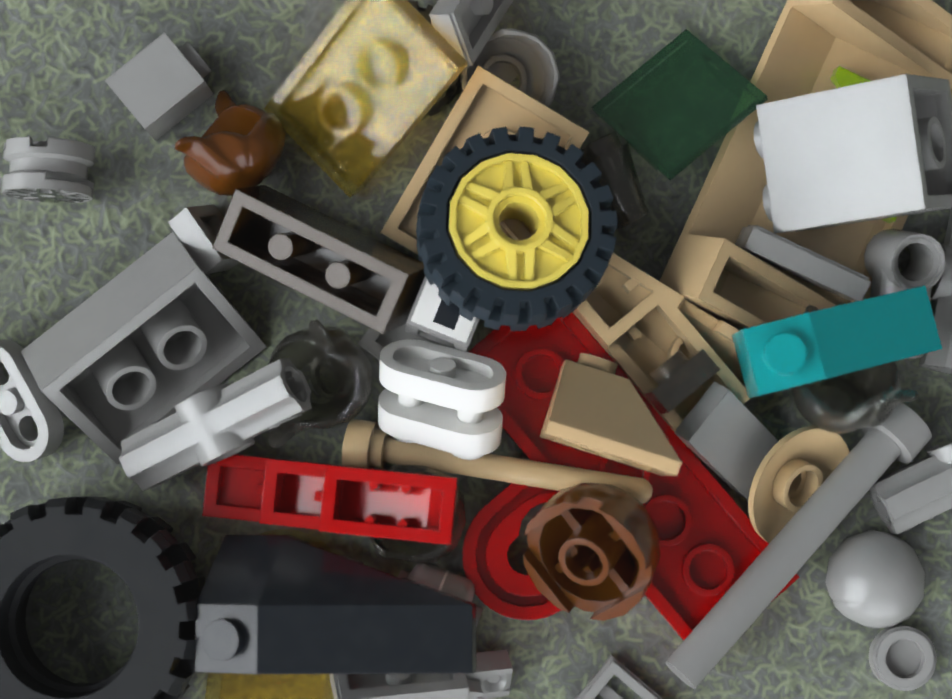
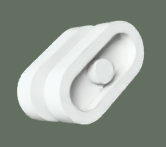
M416 339L395 341L386 345L381 350L379 380L386 389L380 393L378 398V425L385 433L400 442L421 444L449 452L465 460L479 459L499 447L502 436L503 415L497 407L504 401L506 370L499 362L485 356Z

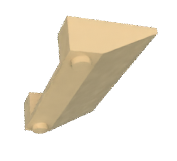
M787 0L660 279L661 283L684 296L688 302L719 321H725L739 331L792 316L855 302L846 300L760 260L735 245L742 228L748 225H758L774 233L773 222L768 219L763 206V189L767 184L764 159L758 154L754 143V126L758 121L756 105L836 89V86L831 83L830 77L838 66L870 81L903 74L949 79L952 98V15L934 1ZM908 215L899 216L892 223L879 219L775 234L869 277L868 281L872 283V277L865 267L864 260L867 244L874 235L883 230H902ZM871 284L864 296V299L870 298Z

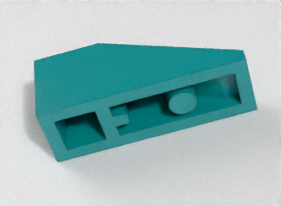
M925 285L745 328L732 335L748 398L943 349Z

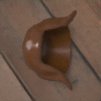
M222 90L218 93L215 101V110L218 115L216 120L202 137L188 136L178 140L175 143V150L186 154L184 157V167L186 172L196 182L218 195L233 196L236 189L257 186L271 173L282 155L286 132L281 121L274 114L266 113L262 109L248 104L237 105L228 93Z

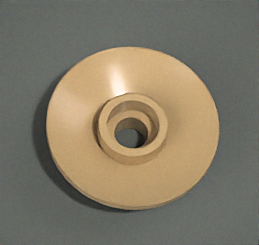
M822 426L802 427L787 434L766 454L754 475L748 499V512L752 527L763 540L770 543L850 453L847 444L840 435Z

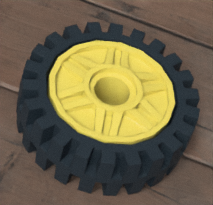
M507 127L495 128L491 130L489 137L484 139L478 133L467 138L463 148L459 149L455 146L448 152L440 166L437 165L431 174L421 198L417 217L416 234L419 261L422 260L424 263V274L430 285L435 283L438 287V296L448 306L451 303L460 308L459 315L472 321L474 317L485 321L484 327L496 330L501 325L511 326V331H526L530 325L536 324L539 329L551 325L557 318L561 316L565 318L575 311L589 297L603 277L614 252L617 238L614 237L618 225L617 211H611L610 207L613 195L609 185L601 186L599 183L602 173L595 163L592 162L586 166L581 161L584 152L574 144H571L567 150L558 145L560 136L547 132L544 139L534 137V128L519 127L517 133L513 135H508ZM506 219H518L529 227L532 236L525 240H514L502 232L499 223Z

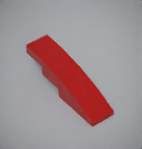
M234 454L207 466L202 516L259 522V524L317 529L321 532L452 545L458 478Z

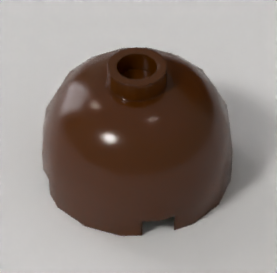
M581 483L561 490L535 514L527 524L524 536L528 534V549L523 554L524 565L537 590L557 608L570 613L574 606L583 611L594 612L590 618L592 620L605 621L623 616L638 604L651 585L661 556L658 531L647 508L631 493L611 484Z

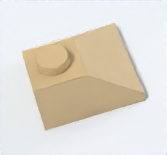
M580 353L578 362L566 359L561 366L539 437L656 475L678 476L682 463L630 379L615 375L618 364L585 353Z

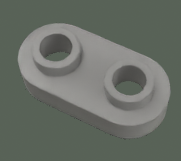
M3 339L0 340V447L9 457L16 461L31 462L49 456L59 448L64 435L63 419L57 406L40 391L21 353L23 348L14 341ZM4 366L9 374V379H7L4 375ZM34 421H35V423H36V425H37L38 433L34 430V427H33V422H34Z

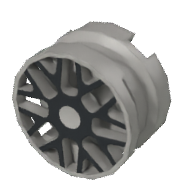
M32 137L6 139L3 159L9 162V173L2 177L1 193L3 195L32 202H45L46 198L54 199V202L57 203L58 201L83 203L93 199L94 183L88 180V168L95 165V148L92 145L80 141L48 137V141H33Z

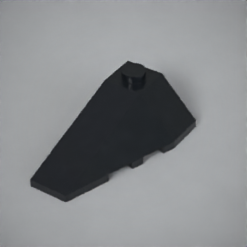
M225 535L196 603L195 672L232 674H462L476 672L475 603L408 578H399L364 565L362 561L346 555L339 556L310 545V542L292 535Z

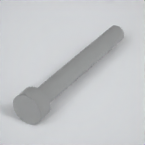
M882 396L860 420V427L865 434L864 437L665 661L669 669L684 683L696 689L895 460L906 464L911 463L931 440L932 434L929 427L911 408L897 399Z

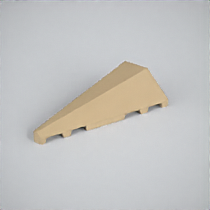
M506 219L500 222L514 240H525L532 236L529 227L518 219ZM613 253L599 284L589 297L573 311V314L615 363L618 364L671 429L675 432L714 381L729 389L742 404H745L750 398L747 395L732 335L739 330L725 321H719L685 300L684 296Z

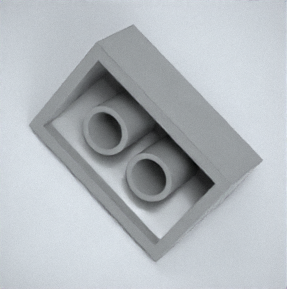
M172 232L25 347L21 353L40 391L119 465L121 463L119 457L122 451L120 441L130 437L131 434L141 431L148 425L176 413L175 406L185 399L221 384L267 346L213 278L203 271L180 239Z

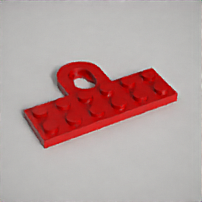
M573 312L565 318L561 316L551 325L539 329L537 324L530 325L526 331H511V326L501 325L498 330L494 329L468 352L491 358L505 368V397L502 404L497 407L503 415L502 429L529 460L646 479L651 484L653 489L652 496L643 505L647 508L656 525L661 556L645 597L684 641L769 543L758 536L752 527L749 517L694 453L674 433L634 384L633 386L682 462L678 476L656 475L539 437L561 366L566 359L578 362L580 353H585L615 363ZM617 366L615 375L629 379L621 368ZM510 483L489 501L471 521L464 538L462 551L466 578L472 581L476 596L496 613L512 619L537 620L549 617L562 610L553 605L537 590L529 574L515 571L509 564L507 556L509 546L519 536L522 520L530 509L541 503H547L560 491ZM797 573L775 598L800 578Z

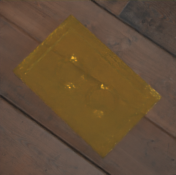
M346 0L264 109L274 114L281 121L285 131L351 198L369 183L469 63L408 0Z

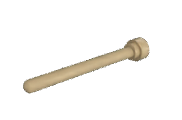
M352 418L349 421L342 446L343 466L383 469L386 463L556 491H561L581 483L611 484L631 493L642 504L649 501L653 493L651 484L646 479L490 453L479 459H460L449 452L421 444L400 442L391 438L390 435L380 429L378 422Z

